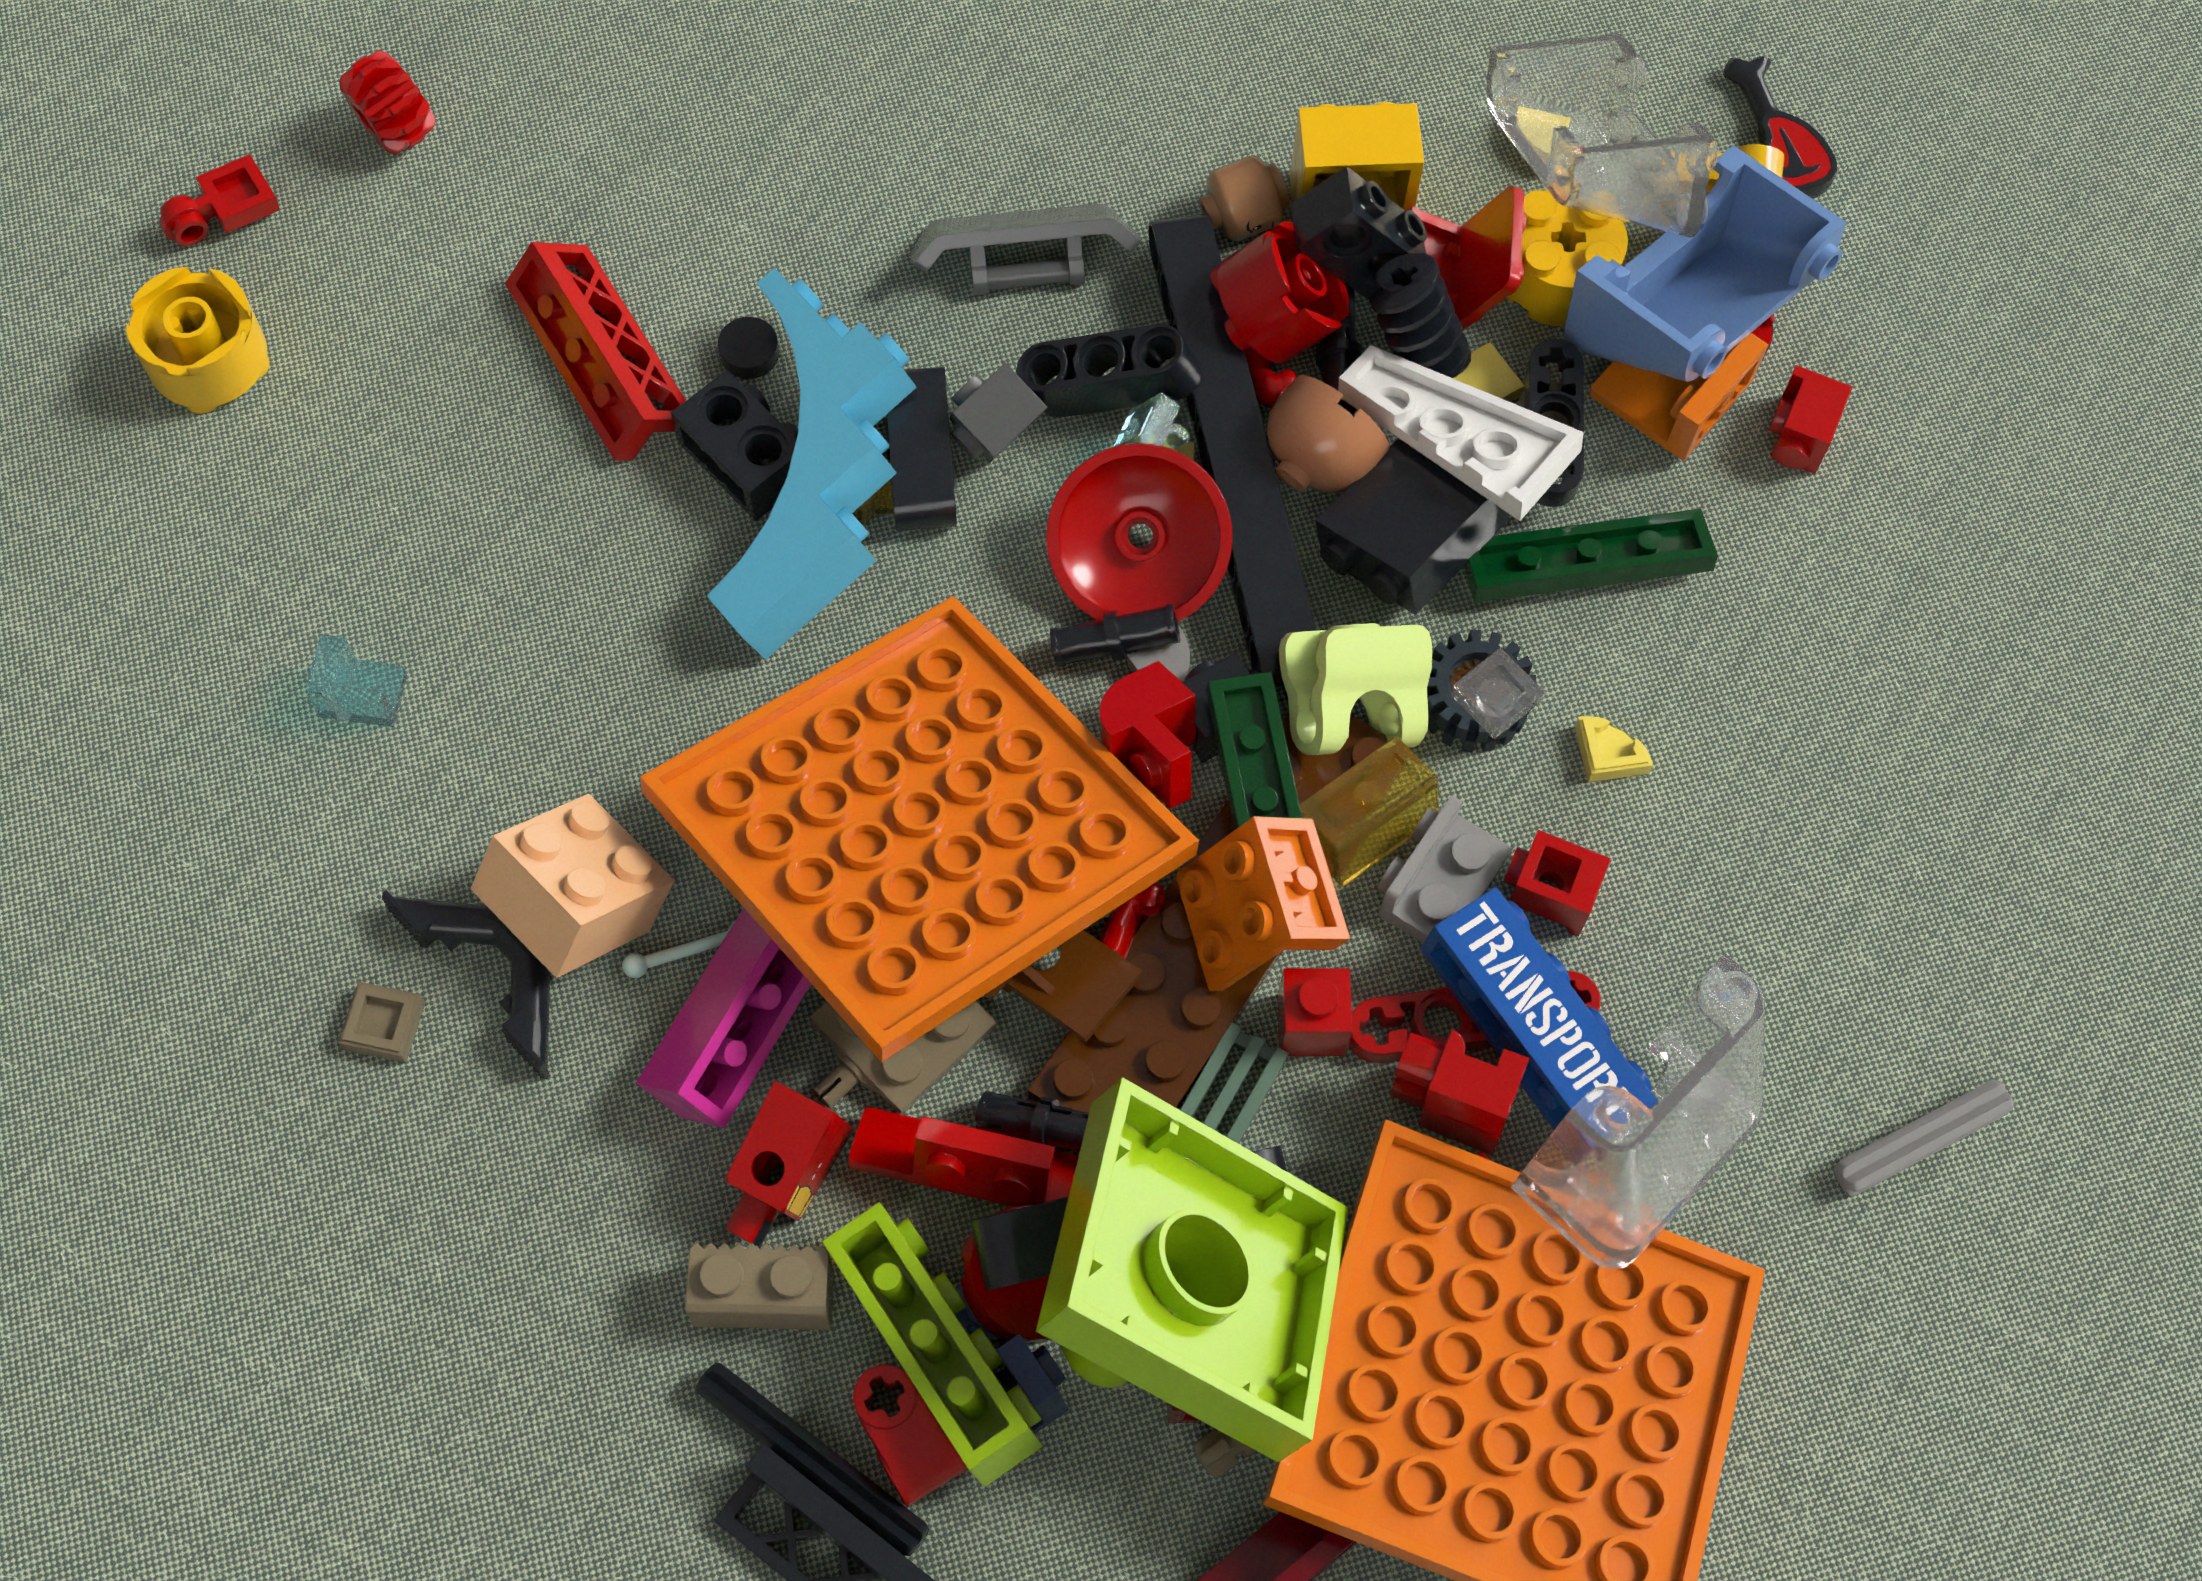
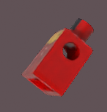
M774 1081L726 1175L725 1182L744 1193L724 1229L760 1248L779 1212L799 1221L805 1214L854 1129L832 1110ZM784 1165L783 1177L778 1183L770 1186L769 1178L772 1171L778 1166Z

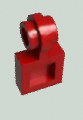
M249 154L197 176L196 180L203 196L192 199L186 195H179L169 199L160 209L161 218L159 223L168 239L176 241L182 246H190L206 237L209 232V219L213 217L217 218L225 233H229L280 211L275 194Z

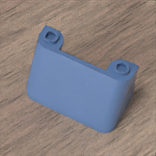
M1733 145L1714 160L1712 169L1720 175L1712 190L1705 195L1699 191L1691 195L1685 217L1623 267L1613 259L1607 262L1599 255H1596L1577 270L1564 329V338L1583 353L1686 382L1693 381L1699 376L1704 379L1708 378L1721 365L1727 352L1815 278L1822 281L1833 272L1843 254V251L1838 246L1847 222Z

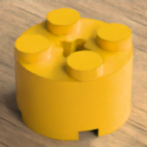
M1559 187L1544 191L1535 190L1525 195L1524 212L1526 213L1527 220L1522 234L1521 252L1524 275L1518 289L1506 298L1512 304L1515 300L1528 310L1527 317L1545 325L1565 326L1577 270L1596 255H1599L1607 262L1613 259L1622 266L1628 246L1627 230L1622 218L1616 211L1615 201L1603 191L1595 190L1588 192L1577 188Z
M180 267L158 274L137 291L130 304L133 312L129 325L126 323V334L155 388L170 401L186 406L193 413L204 414L213 411L219 405L240 397L259 378L267 373L270 366L267 355V343L245 293L233 278L222 271L208 268L210 273H191L188 267Z

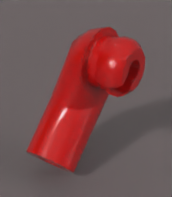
M1155 882L1111 911L1098 940L1126 959L1133 937L1138 931L1144 915L1155 917L1164 909L1165 890L1163 886Z

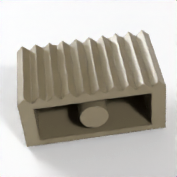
M696 1242L689 1249L685 1301L687 1315H689L694 1327L831 1330L834 1268L829 1252L823 1245L816 1251L809 1245L800 1251L795 1244L788 1250L781 1244L772 1250L767 1243L760 1250L753 1243L747 1249H744L739 1243L732 1249L726 1243L717 1249L710 1242L703 1249Z

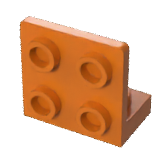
M1750 333L1733 350L1731 349L1727 352L1723 362L1711 376L1705 379L1699 376L1689 382L1613 361L1592 384L1589 395L1673 455L1685 461L1752 383L1768 348V344Z
M1253 816L1177 872L1176 880L1210 991H1224L1283 950H1335L1350 940L1313 819Z

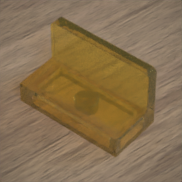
M1396 736L1300 803L1302 818L1313 819L1319 841L1330 853L1331 866L1334 869L1332 877L1340 886H1345L1411 839L1415 828L1430 807L1439 811L1438 776Z

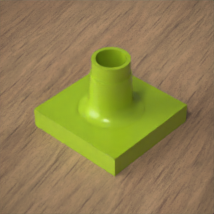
M1121 1077L1091 1105L1036 1332L1060 1344L1070 1366L1086 1381L1104 1388H1116L1130 1382L1276 1462H1280L1313 1440L1349 1207Z

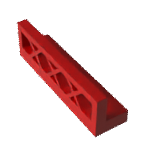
M531 242L505 282V285L614 461L634 460L653 432H675L671 412L684 403L686 399L589 247L579 244ZM565 265H575L583 279L567 270ZM591 306L605 314L611 323L595 314ZM619 350L635 359L639 367L624 359ZM647 395L661 402L667 411H657Z

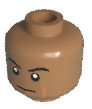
M1255 155L1247 156L1211 171L1206 182L1208 194L1199 197L1202 213L1209 214L1213 229L1221 228L1224 235L1233 242L1246 240L1274 228L1282 221L1283 209L1290 206L1288 192L1276 164L1270 163L1266 165L1261 158Z

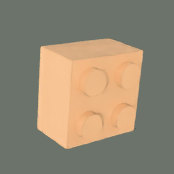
M586 794L493 835L470 889L534 956L558 978L650 932L675 880L590 794Z

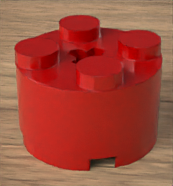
M1281 222L1211 269V281L1219 292L1223 306L1229 316L1225 321V329L1229 338L1237 348L1247 350L1251 347L1258 354L1272 362L1281 364L1289 361L1344 325L1340 321L1349 316L1350 301L1345 283L1297 249L1293 222Z

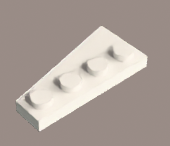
M1372 345L1339 377L1338 391L1344 395L1341 399L1357 410L1361 408L1373 421L1519 521L1522 520L1582 449L1584 434L1582 431Z

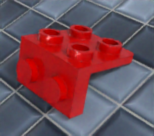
M1512 185L1508 186L1462 226L1415 207L1409 209L1418 215L1427 232V239L1424 241L1426 254L1434 257L1438 264L1440 276L1447 287V295L1450 296L1455 307V314L1462 325V331L1474 322L1479 321L1485 313L1518 289L1524 275L1521 252L1522 234L1527 220L1526 213L1524 212V191Z

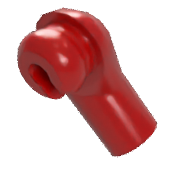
M1250 347L1245 350L1258 404L1272 409L1282 391L1296 378L1295 372L1286 369L1280 373L1273 374L1270 361Z

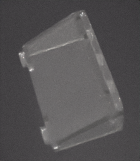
M1725 953L1706 972L1694 992L1666 1027L1646 1048L1655 1057L1660 1054L1663 1062V1075L1653 1089L1662 1098L1656 1107L1651 1111L1634 1095L1622 1088L1609 1085L1593 1089L1567 1113L1512 1184L1511 1188L1597 1265L1617 1269L1624 1268L1632 1263L1758 1127L1763 1118L1765 997L1761 986L1747 971Z

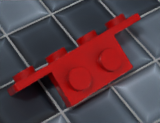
M867 1107L862 1113L848 1157V1165L851 1169L1008 1206L1035 1205L1068 1197L1079 1156L1056 1151L1053 1146L925 1116L919 1119Z

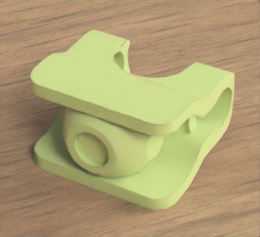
M1377 623L1331 626L1328 630L1290 632L1281 639L1279 661L1282 680L1288 695L1290 731L1293 742L1305 755H1324L1338 752L1349 737L1350 714L1358 698L1366 708L1370 726L1385 734L1388 742L1394 748L1415 747L1424 739L1428 730L1427 686L1432 669V641L1429 631L1424 626L1401 625L1381 627Z

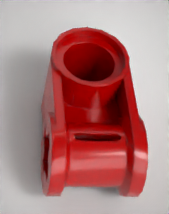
M877 1365L869 1368L859 1377L853 1393V1403L858 1419L877 1450L875 1454L906 1507L911 1506L968 1470L904 1370L894 1365ZM882 1384L888 1392L895 1391L898 1388L903 1392L897 1398L899 1412L896 1415L888 1417L882 1409L875 1410L872 1413L867 1409L874 1402L872 1389L875 1386Z

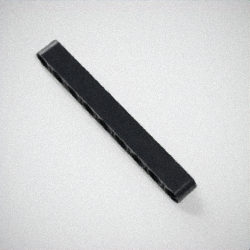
M1208 213L1149 222L1148 238L1150 253L1167 324L1176 328L1201 367L1202 373L1199 384L1185 398L1202 467L1219 487L1230 513L1233 538L1227 569L1251 667L1255 668L1259 673L1272 672L1275 689L1285 688L1279 661L1281 639L1290 632L1316 631L1245 350L1237 348L1226 332L1225 321L1229 316L1223 306L1219 292L1211 281V269L1222 262L1213 225Z

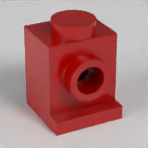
M1796 365L1768 431L1779 434L1770 457L1785 467L1803 469L1816 474L1832 442L1853 386Z
M1538 830L1529 851L1517 846L1503 880L1504 883L1514 886L1509 901L1514 902L1523 910L1568 927V933L1579 937L1591 913L1611 858ZM1541 881H1551L1555 883L1559 889L1542 883Z

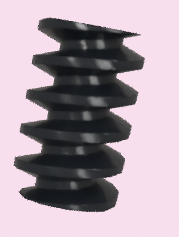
M1410 253L1386 261L1376 272L1374 280L1377 286L1371 292L1369 302L1373 311L1378 313L1376 319L1381 330L1386 332L1384 338L1388 348L1393 350L1394 355L1450 378L1458 376L1471 362L1470 346L1464 333H1462V325L1455 314V307L1451 298L1447 295L1448 290L1443 278L1440 276V269L1435 258L1426 253Z

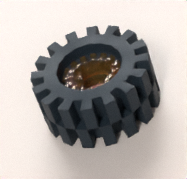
M1470 630L1467 641H1463L1460 632L1449 636L1447 646L1440 642L1433 650L1432 669L1427 686L1428 730L1433 735L1441 728L1444 731L1441 742L1451 747L1454 739L1458 738L1464 740L1461 751L1472 753L1475 743L1481 742L1483 752L1492 751L1497 740L1503 746L1512 741L1515 731L1519 733L1526 722L1535 698L1533 693L1537 685L1536 675H1529L1533 664L1528 656L1520 660L1517 659L1521 647L1514 641H1511L1506 649L1500 647L1501 634L1492 632L1489 642L1481 641V630ZM1481 682L1490 689L1493 695L1491 700L1479 697L1475 701L1471 700L1469 702L1466 696H1462L1463 692L1459 689L1462 684L1473 688Z

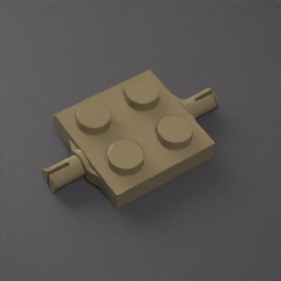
M974 1001L881 1063L833 1007L826 1002L810 1016V1024L833 1047L840 1065L811 1090L819 1101L823 1098V1105L831 1110L844 1095L859 1083L862 1087L878 1093L896 1113L903 1115L996 1028L997 1021L977 1001Z

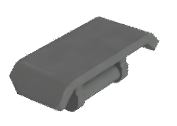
M1090 204L938 219L932 221L924 229L909 254L912 265L925 273L944 250L969 247L973 294L983 295L989 294V290L1066 282H1069L1070 286L1085 284L1081 236L1109 234L1130 252L1142 241L1136 231L1110 207L1104 204ZM1065 238L1066 259L986 267L984 246Z

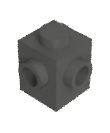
M1005 362L986 381L976 374L954 394L951 399L958 407L952 412L949 420L956 428L950 434L958 445L974 460L982 454L991 463L1043 414L1047 406Z

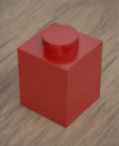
M1283 968L1277 993L1279 1048L1288 1052V1056H1345L1353 1032L1350 968Z

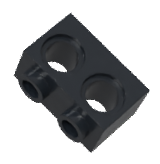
M1348 166L1291 203L1297 249L1368 300L1371 292L1377 286L1374 280L1376 272L1386 261L1400 255L1426 253L1424 241L1427 239V232L1418 215L1412 210L1402 209L1386 196L1383 189L1376 182H1367Z
M726 370L671 412L678 444L757 521L774 507L785 483L798 435V428L790 422L782 425L770 413L771 409L767 400L754 385L747 383L743 386ZM725 419L737 420L735 423L728 426L716 425L718 422ZM763 458L777 459L774 463L766 466L754 464Z

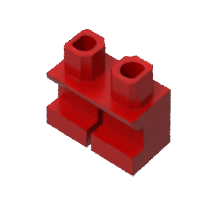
M1453 1029L1446 1046L1410 1033L1396 1068V1078L1390 1096L1423 1109L1418 1126L1493 1156L1530 1058L1503 1049L1498 1065L1494 1066L1465 1055L1464 1039Z

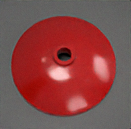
M1145 443L1115 446L1095 454L1080 464L1068 476L1057 492L1050 509L1046 532L1048 557L1059 585L1077 607L1096 620L1103 619V613L1117 610L1119 615L1164 607L1166 604L1171 603L1174 605L1178 622L1190 616L1207 602L1221 583L1230 561L1233 538L1229 509L1213 478L1199 464L1186 455L1164 446ZM1136 524L1147 525L1153 534L1151 543L1145 547L1133 545L1129 539V531L1132 526Z

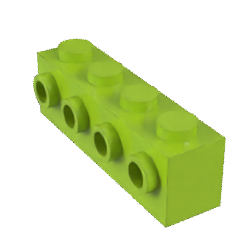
M878 1202L822 1241L961 1459L984 1487L1043 1447L1031 1429L1032 1426L1042 1420L1019 1384L1006 1391L993 1370L1004 1363V1361L981 1327L969 1335L956 1315L967 1307L965 1302L944 1272L932 1279L920 1261V1258L931 1251L908 1217L896 1224L883 1205Z

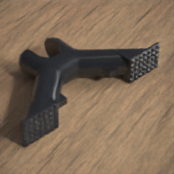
M387 890L382 892V900L386 903L385 906H387L389 912L394 915V918H397L399 924H403L404 929L410 932L409 935H412L415 941H418L420 947L427 948L435 940H441L450 951L461 943L496 946L510 961V994L499 1002L500 1006L509 1015V1020L502 1024V1032L506 1037L507 1043H511L513 1049H517L518 1055H522L523 1060L528 1061L527 1064L533 1067L534 1072L538 1073L540 1078L548 1079L550 1076L548 1072L551 972L487 906L395 897Z

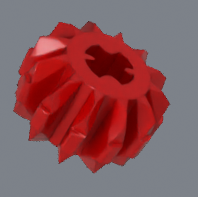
M377 50L369 56L364 55L351 64L349 70L342 74L339 79L340 90L345 96V101L354 111L355 116L361 121L367 132L374 137L378 145L382 146L387 152L397 155L423 141L425 135L435 126V116L430 110L429 103L422 96L420 89L411 80L408 72L401 68L397 60L393 59L388 53Z

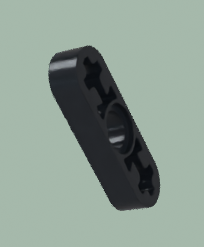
M1562 339L1544 340L1533 348L1526 367L1524 408L1538 414L1547 411L1559 412L1568 419L1570 427L1584 432V360L1582 354L1576 346ZM1547 363H1557L1558 370L1562 373L1558 391H1548L1551 384V372L1546 367ZM1584 434L1581 452L1559 476L1563 478L1561 484H1552L1537 501L1538 504L1547 507H1559L1569 503L1575 497L1584 473Z

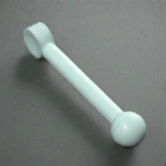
M735 921L732 922L729 930L646 956L639 953H630L623 960L622 970L631 978H640L646 973L648 968L720 947Z

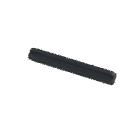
M715 1362L701 1376L695 1388L697 1394L758 1442L765 1444L902 1555L910 1556L920 1547L929 1532L926 1522L722 1363Z

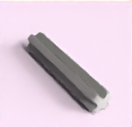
M1990 1080L1841 1159L1833 1168L1834 1176L1847 1195L1856 1196L2007 1115L2014 1107L2013 1099L2000 1081Z

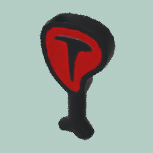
M1758 56L1751 61L1739 58L1729 59L1725 65L1723 75L1739 85L1744 91L1758 121L1757 138L1760 145H1768L1783 152L1782 179L1812 199L1825 193L1836 177L1837 159L1826 140L1810 124L1796 116L1778 110L1764 80L1771 60L1764 56Z

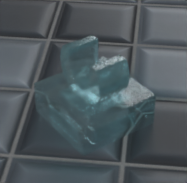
M1161 392L1130 409L1113 447L1134 443L1164 446V442H1167L1176 449L1188 443L1190 435L1187 430L1181 425L1173 423L1180 405Z

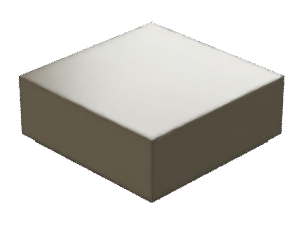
M358 981L338 1044L346 1051L406 1063L426 1001L421 994Z

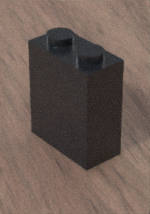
M1398 438L1378 464L1364 477L1353 482L1315 520L1320 544V555L1330 569L1340 575H1351L1367 585L1372 593L1381 601L1387 604L1396 603L1416 615L1468 562V559L1480 550L1510 520V514Z

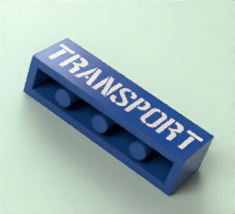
M1497 887L1433 927L1419 948L1499 1057H1501L1503 1049H1507L1530 1058L1520 1085L1577 1162L1639 1121L1659 1102L1651 1092L1652 1086L1644 1070L1634 1061L1625 1058L1611 1039L1609 1026L1603 1016L1593 1007L1585 1005L1570 985V977L1563 963L1553 954L1544 951L1530 932L1529 921L1522 909L1514 902L1507 901Z

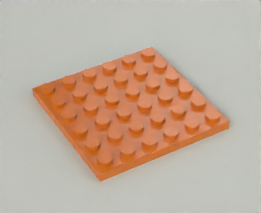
M954 596L640 776L641 791L881 1063L1197 856L1199 840Z
M1385 1119L1378 1129L1343 1242L1313 1440L1282 1461L1275 1462L1262 1505L1454 1581H1697L1766 1269Z

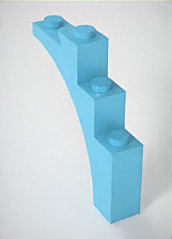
M775 267L758 281L757 285L779 313L794 349L800 386L798 435L787 478L768 520L741 560L707 595L709 600L738 634L765 660L877 561L861 543L870 533L852 513L897 474L882 455L890 445L874 428V425L917 388L902 368L910 359L887 333H884L877 340L861 322L849 330L834 313L824 320L817 312L824 306L823 303L804 281L799 278L791 285Z

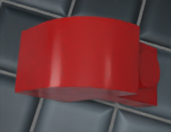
M1157 661L1121 678L1106 691L1100 703V742L1170 809L1191 799V750L1187 746L1195 743L1196 730L1193 722L1196 719V695L1160 661Z

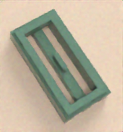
M1232 1022L1219 1041L1180 1111L1194 1118L1235 1046L1244 1051L1203 1123L1216 1131L1255 1060L1259 1059L1266 1063L1267 1066L1226 1136L1240 1144L1287 1061L1289 1053L1279 1047L1274 1050L1265 1045L1266 1040L1255 1034L1253 1037H1250L1242 1032V1027Z

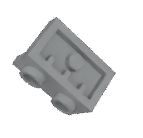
M1453 795L1450 796L1440 812L1432 807L1426 811L1411 836V840L1418 844L1407 861L1397 856L1386 870L1377 887L1378 890L1385 893L1378 916L1421 943L1425 941L1435 925L1486 893L1513 847L1460 816L1459 811L1463 801Z

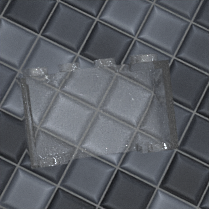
M1622 34L1490 47L1486 86L1490 113L1501 130L1559 204L1688 238L1696 236L1700 225L1706 222L1708 216L1706 191L1709 173L1714 169L1717 162L1715 139L1698 122L1681 125L1677 131L1676 138L1658 139L1636 114L1639 90H1642L1646 83L1645 61L1640 54H1636L1633 46Z

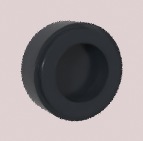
M742 317L728 323L720 332L718 338L720 359L724 368L732 375L744 379L758 378L770 372L776 365L779 358L777 335L773 327L766 321L756 317Z

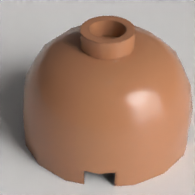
M1298 375L1289 386H1286L1269 413L1266 428L1267 440L1271 453L1280 463L1275 471L1286 484L1299 492H1304L1309 486L1322 493H1341L1353 482L1361 479L1372 470L1390 450V444L1383 431L1361 408L1352 416L1346 409L1337 404L1344 396L1342 393L1316 378L1305 375Z

